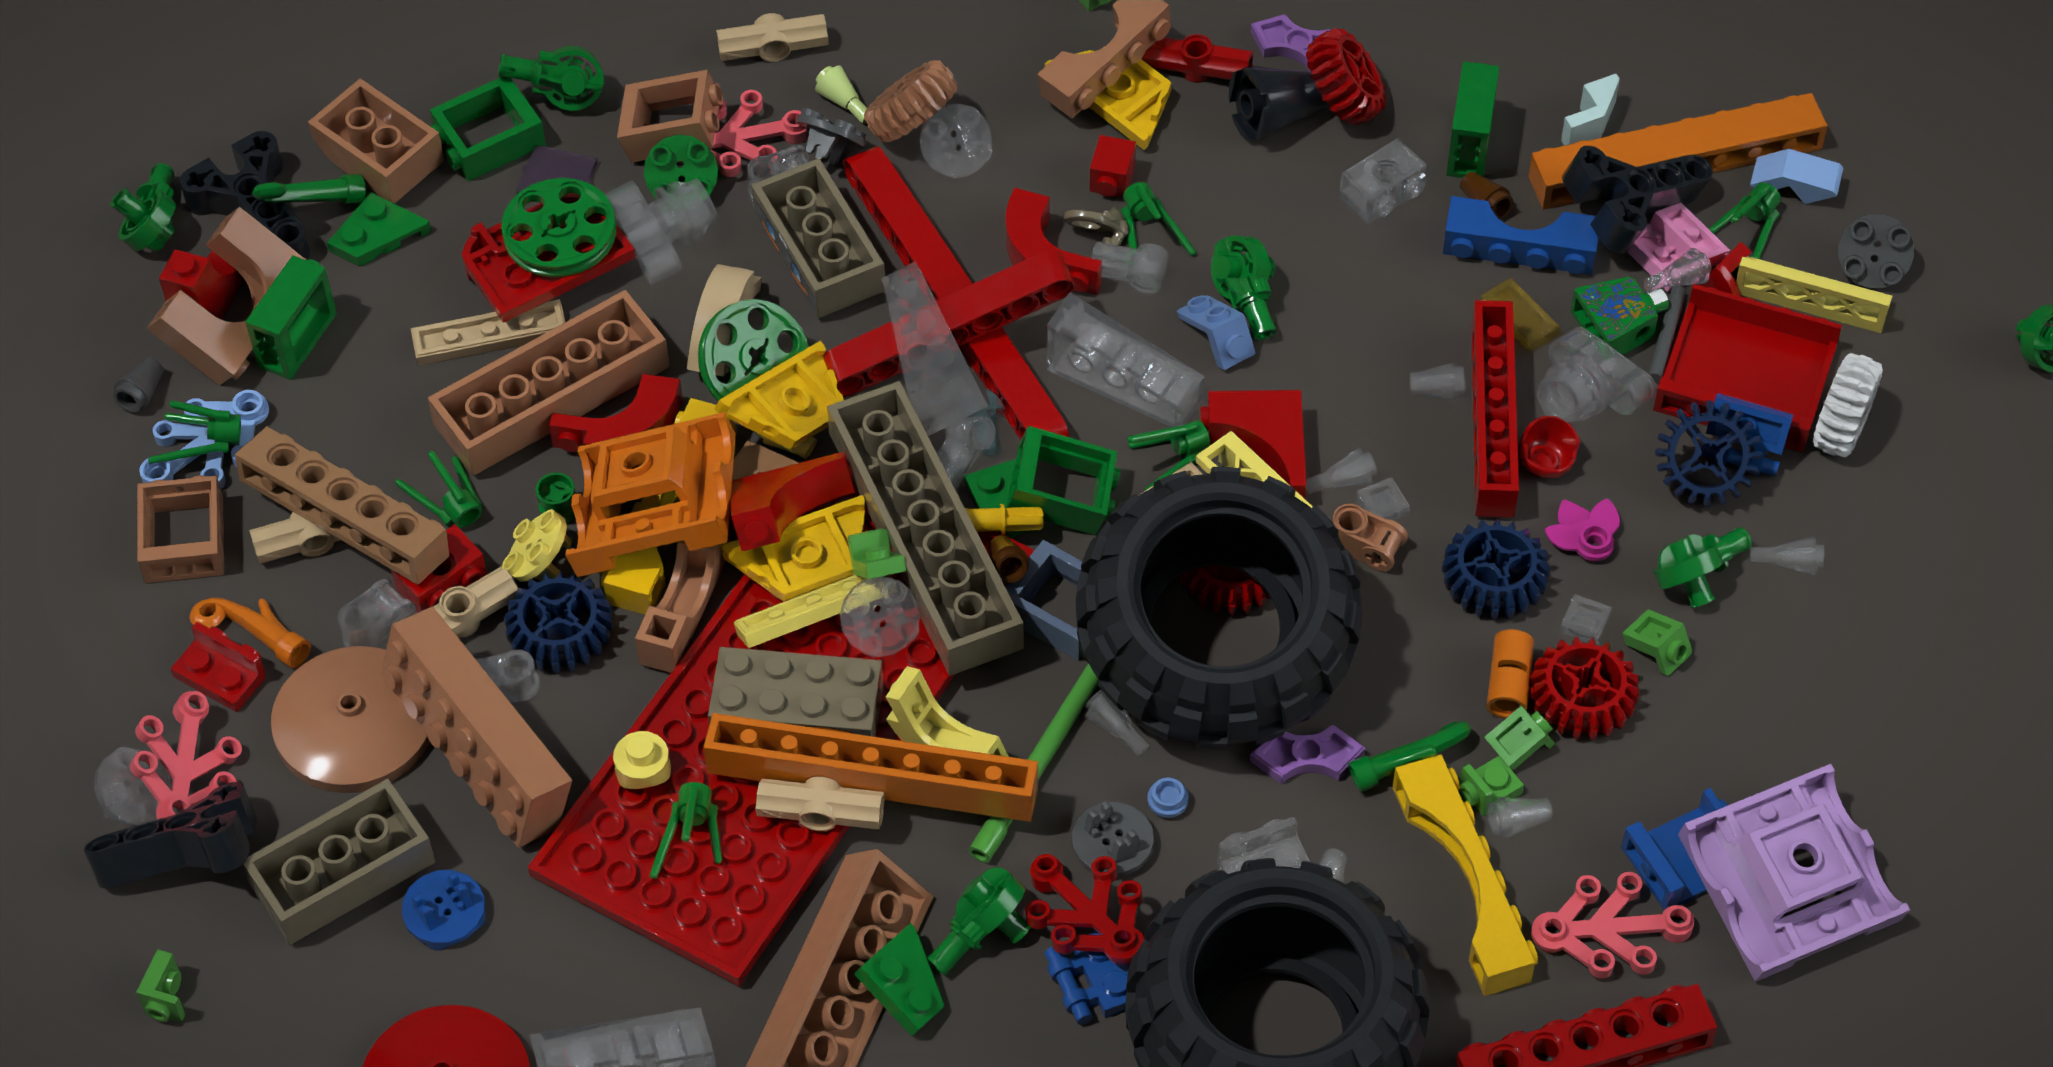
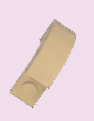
M717 264L713 269L697 309L690 341L687 370L700 372L698 364L699 341L709 320L724 307L739 301L753 299L760 292L762 277L754 276V271ZM722 324L717 329V338L721 344L729 345L733 339L731 329ZM720 362L715 368V375L724 377L730 369L726 364Z

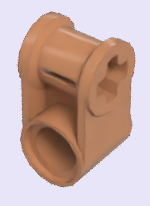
M1344 504L1334 511L1332 523L1338 529L1337 536L1353 558L1378 571L1387 572L1391 570L1395 563L1394 555L1399 547L1405 545L1409 538L1406 529L1401 524L1382 518L1364 510L1358 505ZM1344 528H1350V529H1353V530H1352V531H1349V530H1345Z

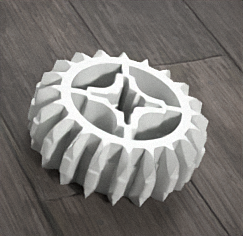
M1853 353L1848 354L1842 360L1819 415L1813 438L1815 447L1833 456L1838 455L1845 458L1851 454L1862 432L1880 385L1883 372L1882 364L1873 361L1872 358L1865 355Z

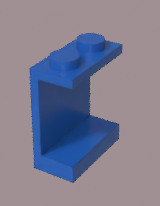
M1711 788L1703 791L1699 808L1647 832L1640 821L1625 828L1621 849L1663 910L1670 906L1683 905L1708 892L1678 833L1686 822L1728 806L1724 800L1717 798Z

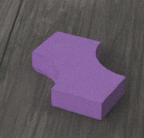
M1286 14L1252 23L1250 33L1264 58L1271 56L1288 57L1300 62L1308 70V60L1306 58L1308 45L1314 41V38L1327 31L1308 30L1299 27Z
M1331 725L1324 731L1313 735H1295L1285 731L1284 735L1261 743L1250 754V762L1280 784L1293 776L1303 773H1320L1340 781L1350 771L1348 762L1363 757L1365 755V747L1335 725Z

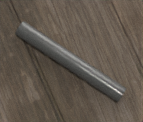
M1673 286L1668 299L1669 308L1665 310L1648 374L1649 381L1653 383H1659L1666 370L1686 290L1682 286Z

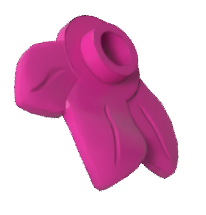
M1565 499L1562 500L1557 515L1558 524L1545 528V534L1549 541L1559 549L1577 551L1581 557L1590 561H1601L1608 558L1614 549L1613 535L1620 526V517L1614 504L1609 499H1604L1589 512L1573 502ZM1589 543H1596L1599 546H1594Z

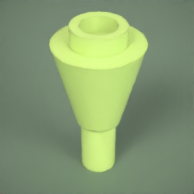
M828 66L824 68L816 78L815 92L842 108L849 110L862 124H866L864 114L867 107L859 100V96L842 66Z

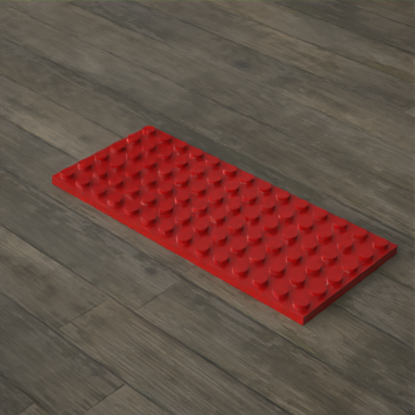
M854 485L855 493L844 495L833 500H830L828 502H825L807 511L799 517L847 501L860 495ZM865 509L863 532L875 530L876 527L867 509ZM997 531L977 532L989 557L990 541L996 536H1005ZM1009 538L1026 552L1028 558L1034 552V549ZM744 574L626 733L627 735L636 731H649L657 734L665 741L671 763L669 779L653 787L640 789L624 788L619 784L616 776L613 751L527 867L529 876L740 986L850 826L835 825L833 829L828 831H815L804 827L798 820L757 816V789L761 781L707 773L704 744L709 728L708 712L719 648L729 647L882 660L883 693L876 737L902 741L886 720L892 711L886 695L907 666L920 669L936 701L941 697L956 674L948 675L899 574H890L894 580L896 592L751 648H748L737 635L733 622L780 604L783 601ZM689 782H699L707 785L712 790L711 803L718 806L717 825L722 862L720 864L714 862L708 820L705 819L701 825L692 826L690 839L684 842L681 838L683 822L679 819L658 877L655 879L650 878L654 859L671 816L672 804L678 802L680 787Z

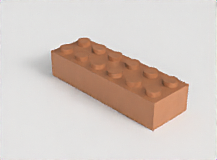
M623 290L429 396L427 399L433 425L471 475L474 476L550 434L549 423L552 413L581 417L640 384L642 374L656 375L669 368L667 341L629 293Z
M433 606L393 623L381 670V676L387 688L395 691L404 703L409 716L417 719L427 732L431 744L436 748H440L449 760L454 773L466 781L473 790L476 801L488 809L495 818L501 833L509 836L518 848L555 831L561 822L572 784V779Z

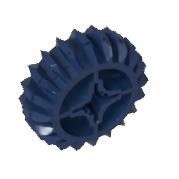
M1708 400L1706 403L1707 412L1700 413L1697 402L1691 403V410L1694 415L1687 418L1685 412L1682 409H1678L1676 413L1682 422L1678 426L1670 419H1667L1665 422L1667 428L1673 431L1672 435L1658 434V440L1668 443L1667 449H1655V455L1659 457L1667 456L1668 461L1658 464L1657 470L1659 472L1671 470L1672 474L1668 475L1663 480V483L1666 486L1671 485L1676 480L1680 483L1674 491L1675 496H1681L1685 489L1691 491L1688 496V503L1694 504L1697 495L1703 494L1704 506L1709 507L1711 505V495L1717 494L1719 503L1724 505L1727 502L1723 492L1730 489L1736 499L1741 496L1739 489L1735 486L1739 481L1745 487L1750 488L1752 486V481L1744 475L1746 471L1753 474H1758L1760 471L1758 466L1749 464L1750 458L1760 459L1763 457L1761 451H1750V445L1758 444L1761 442L1759 435L1747 438L1745 433L1754 428L1752 421L1746 422L1741 427L1737 424L1743 417L1741 410L1736 411L1732 418L1726 416L1729 411V404L1727 403L1722 404L1720 413H1714V402ZM1714 421L1728 426L1732 431L1717 439H1710L1702 434L1696 424ZM1686 431L1695 445L1693 455L1678 467L1675 460V449L1680 436ZM1696 437H1699L1704 444L1709 443L1710 447L1712 444L1719 446L1726 442L1715 453L1716 461L1721 470H1718L1714 463L1708 464L1707 460L1705 463L1698 461L1691 465L1702 454L1701 445ZM1740 440L1742 447L1741 462L1736 472L1731 476L1723 464V455L1727 449L1732 447L1731 445ZM1700 468H1707L1715 473L1721 483L1716 485H1700L1692 482L1685 476Z
M1497 518L1493 525L1488 526L1481 519L1477 529L1467 524L1463 534L1456 533L1452 538V544H1448V547L1445 549V560L1442 562L1445 588L1451 589L1452 601L1462 599L1461 606L1463 611L1471 607L1476 608L1475 613L1477 617L1482 615L1483 612H1489L1494 621L1499 613H1504L1510 620L1515 610L1525 614L1529 609V604L1536 606L1540 600V595L1544 594V591L1547 589V578H1549L1550 574L1549 563H1547V550L1541 549L1540 538L1530 539L1528 528L1517 531L1514 521L1506 527L1501 526V522ZM1481 553L1483 554L1482 556L1474 558L1473 562H1468L1472 557ZM1526 575L1519 582L1509 585L1510 582L1518 580L1519 576Z
M561 570L557 578L550 579L544 572L542 581L539 583L529 579L528 590L517 588L516 599L509 600V612L505 613L504 618L507 628L505 631L507 641L512 645V650L516 656H522L527 666L536 662L540 672L548 666H552L556 674L560 671L561 666H568L574 672L576 668L575 663L582 662L589 666L591 661L590 654L601 656L602 645L609 644L610 631L613 628L611 604L606 600L602 588L595 589V584L591 578L582 582L581 577H577L576 574L567 579ZM583 611L590 616L585 627L579 623L580 615ZM533 618L539 621L537 624L538 629L534 634L528 629Z

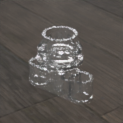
M697 178L686 183L673 181L667 184L668 192L663 187L656 188L655 196L657 200L650 204H647L633 180L605 193L612 204L616 224L620 229H623L626 238L638 254V264L652 286L683 270L681 261L671 244L672 242L678 240L686 248L691 245L689 236L697 241L704 236L709 226L718 222L714 205Z
M1583 327L1571 329L1550 344L1548 354L1553 365L1548 369L1545 379L1540 382L1537 389L1538 402L1543 412L1547 416H1557L1568 423L1572 421H1585L1604 411L1607 406L1622 415H1630L1651 401L1656 395L1655 382L1647 372Z

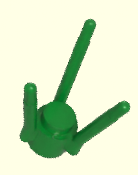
M1137 182L1124 191L1123 199L1126 206L1121 209V213L1128 225L1129 233L1127 239L1132 264L1138 263L1134 218H1137L1139 221H1148L1152 218L1159 220L1161 218L1189 255H1196V250L1163 208L1160 199L1155 197L1148 183Z
M1766 182L1758 183L1748 196H1744L1735 207L1722 216L1709 230L1714 234L1729 221L1736 223L1745 214L1754 221L1764 219L1765 224L1752 256L1753 258L1760 259L1772 226L1780 216V213L1775 209L1781 202L1779 191Z
M170 401L169 406L171 408L205 417L165 413V420L207 426V439L215 440V443L150 456L148 462L154 464L213 452L228 453L229 445L240 444L241 415L230 414V411L214 410L189 403Z
M1200 420L1182 426L1131 435L1127 438L1130 449L1171 441L1175 453L1186 456V458L1155 481L1173 474L1190 462L1196 463V455L1210 446L1207 429ZM1154 482L1148 485L1145 491L1154 486Z
M434 451L428 452V457L449 488V491L442 499L444 503L443 509L403 480L396 479V486L437 515L446 527L451 526L453 523L458 528L467 527L473 524L482 514L483 504L476 496L458 456H453L451 460L463 489L457 486Z
M689 782L680 787L678 802L672 804L671 816L654 859L650 878L655 879L658 877L679 819L683 822L681 838L684 842L689 841L692 826L701 825L705 819L708 820L714 862L716 864L722 862L717 825L718 806L711 803L712 790L707 785L699 782Z

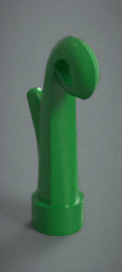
M344 174L336 179L281 184L278 182L263 183L257 185L252 191L254 198L262 202L341 201L343 204H357L364 201L366 194L365 182L361 174Z
M1465 721L1453 722L1440 728L1437 733L1370 758L1365 755L1348 762V767L1357 789L1362 793L1379 785V781L1394 775L1396 767L1433 757L1453 747L1469 735L1471 726Z

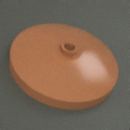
M351 646L328 651L299 667L281 687L271 714L272 735L279 756L286 767L305 783L331 792H363L386 779H389L390 782L398 779L409 771L427 750L430 744L427 732L417 719L409 716L404 703L395 691L388 689L383 682L381 670L386 653L385 649L369 646Z

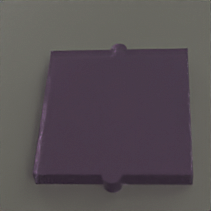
M536 145L528 164L522 167L523 176L516 189V195L532 184L553 178H572L591 184L590 179L598 163L597 158Z

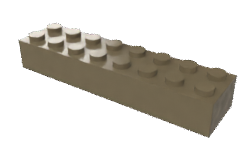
M898 381L827 406L829 434L838 452L845 453L852 481L859 495L864 496L865 507L876 529H886L891 552L904 555L906 571L898 574L948 675L957 674L1024 649L1023 621L901 382Z

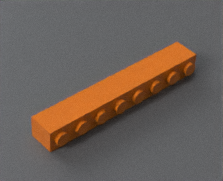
M1812 93L1799 96L1792 95L1771 102L1755 103L1743 108L1729 111L1722 110L1715 114L1685 118L1659 126L1652 125L1645 129L1615 133L1589 141L1582 140L1575 144L1561 147L1545 148L1532 153L1528 177L1544 210L1576 203L1563 183L1562 174L1583 146L1597 147L1606 156L1635 167L1695 154L1706 159L1711 165L1713 173L1755 164L1759 156L1786 149L1802 153L1821 150L1828 125Z
M712 713L704 744L706 769L709 774L756 781L771 779L806 783V780L812 777H826L837 781L844 788L884 792L885 800L1028 822L1032 820L1038 791V761Z

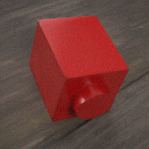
M1105 135L1099 136L1090 165L1089 192L1123 198L1124 191L1130 185L1136 165V141Z

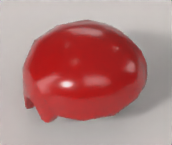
M1541 416L1531 421L1526 427L1519 443V459L1528 472L1540 478L1557 479L1570 471V467L1576 461L1580 438L1572 425L1557 416Z

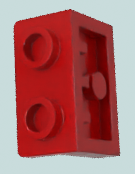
M196 622L191 628L195 640L170 668L172 676L229 709L238 712L266 678L261 655L247 644L240 646L231 641L219 628L214 626L208 628Z

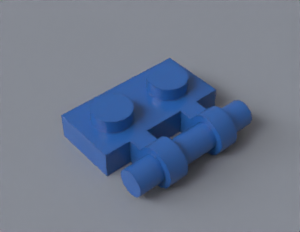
M1717 393L1713 412L1720 413L1723 403L1729 404V411L1726 415L1729 418H1732L1736 411L1741 410L1743 417L1737 424L1740 427L1749 421H1752L1754 424V428L1745 433L1747 438L1755 435L1760 436L1761 442L1750 445L1755 447L1754 450L1763 453V457L1760 459L1750 458L1749 464L1760 468L1759 473L1754 475L1760 476V473L1776 477L1780 462L1765 458L1766 452L1769 451L1782 455L1794 415ZM1709 421L1706 434L1721 437L1732 431V429L1722 423ZM1726 442L1719 446L1712 444L1711 447L1709 443H1703L1701 455L1715 459L1714 463L1718 464L1715 453ZM1731 447L1727 449L1723 455V464L1725 466L1726 463L1739 466L1742 451Z
M1094 932V933H1091V934H1089V935H1100V934H1099L1098 932ZM1053 947L1048 948L1044 952L1049 962L1047 970L1052 980L1059 983L1064 994L1062 998L1063 1004L1068 1013H1073L1079 1025L1086 1024L1092 1020L1093 1016L1089 1007L1097 1004L1104 1018L1125 1011L1129 965L1119 966L1114 964L1104 952L1072 951L1074 957L1071 958L1064 957L1063 954L1056 952ZM1083 973L1089 988H1079L1074 976Z

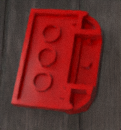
M569 193L564 195L561 201L567 204L575 203L580 199V196L575 193ZM540 203L532 208L527 209L526 211L537 212L541 210L544 205ZM596 213L587 217L586 221L591 224H598L605 220L606 216ZM482 222L473 226L470 229L471 236L466 241L463 252H461L468 280L475 282L503 323L636 258L634 247L617 224L615 241L608 254L590 269L571 276H541L517 265L506 250L502 234V222L488 229L485 228ZM525 230L519 231L512 238L517 241H525L531 237L532 233ZM588 242L580 243L575 247V251L587 253L594 248V245ZM545 251L539 254L537 258L543 262H548L555 259L558 254L553 251Z

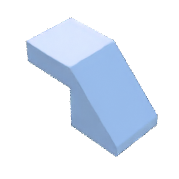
M1786 149L1757 157L1750 186L1754 188L1760 182L1771 184L1776 189L1790 186L1804 204L1837 196L1843 167L1837 162Z

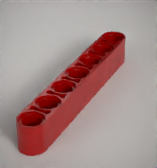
M1047 250L828 350L823 355L827 369L833 370L835 373L838 391L843 397H848L1053 304L1071 294L1075 284L1062 254L1057 250Z

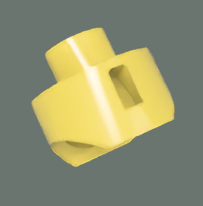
M636 731L627 734L617 743L614 749L613 761L615 772L622 787L629 789L648 788L662 784L669 779L671 773L669 751L665 741L657 734L649 731Z

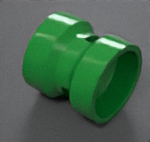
M559 472L548 473L541 477L535 488L540 515L552 509L565 518L566 524H569L575 519L571 506L572 496L576 494L573 480L568 475Z

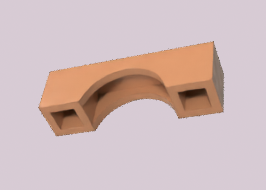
M1117 0L1112 5L1115 28L1117 29L1114 38L1105 47L1095 52L1073 54L1062 51L1037 74L1040 96L1070 118L1076 116L1081 110L1090 107L1100 92L1107 86L1110 87L1115 84L1120 74L1132 63H1137L1152 44L1157 40H1162L1168 34L1172 27L1169 4L1163 0Z
M730 525L728 526L727 543L732 542ZM684 540L678 541L674 570L666 593L656 607L649 606L635 637L639 664L671 673L686 654L726 562L721 552V545L726 543L689 551Z

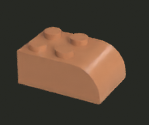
M361 78L308 121L313 139L322 152L336 166L347 174H361L367 188L394 204L445 161L438 131Z

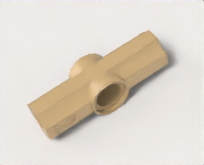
M768 13L757 18L753 25L716 30L721 61L760 56L765 61L777 62L788 57L792 50L829 45L826 21L823 14L785 20L780 14Z
M294 512L290 515V519L249 530L259 564L299 552L309 557L320 556L328 552L333 547L334 542L340 541L339 538Z
M499 567L467 587L454 586L447 589L441 595L440 603L433 607L458 638L467 637L477 631L482 619L508 605L509 600L516 599L517 586L505 568Z
M812 777L806 780V783L761 779L757 789L756 815L798 820L804 827L815 831H828L833 829L835 825L880 829L884 814L885 796L884 792L844 788L837 781L826 777Z

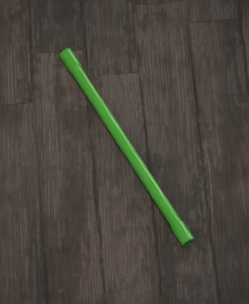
M1089 663L1027 759L1038 761V780L1098 686V679ZM991 816L984 823L968 849L970 855L982 863H989L1007 835V830L1014 819Z

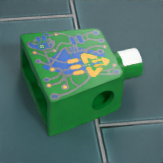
M1628 276L1575 288L1570 312L1603 363L1608 364L1654 336L1658 319L1657 313L1667 310L1669 302L1661 288L1644 294L1636 280Z

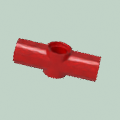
M1192 34L1183 40L1167 37L1160 41L1157 40L1145 51L1141 59L1153 68L1181 72L1188 81L1203 82L1210 77L1231 80L1235 71L1245 67H1252L1254 53L1249 50L1213 45L1207 36Z

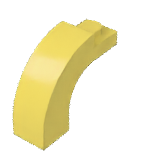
M907 666L886 695L892 708L886 720L902 741L1009 757L999 736L972 729L950 716L935 700L920 669Z

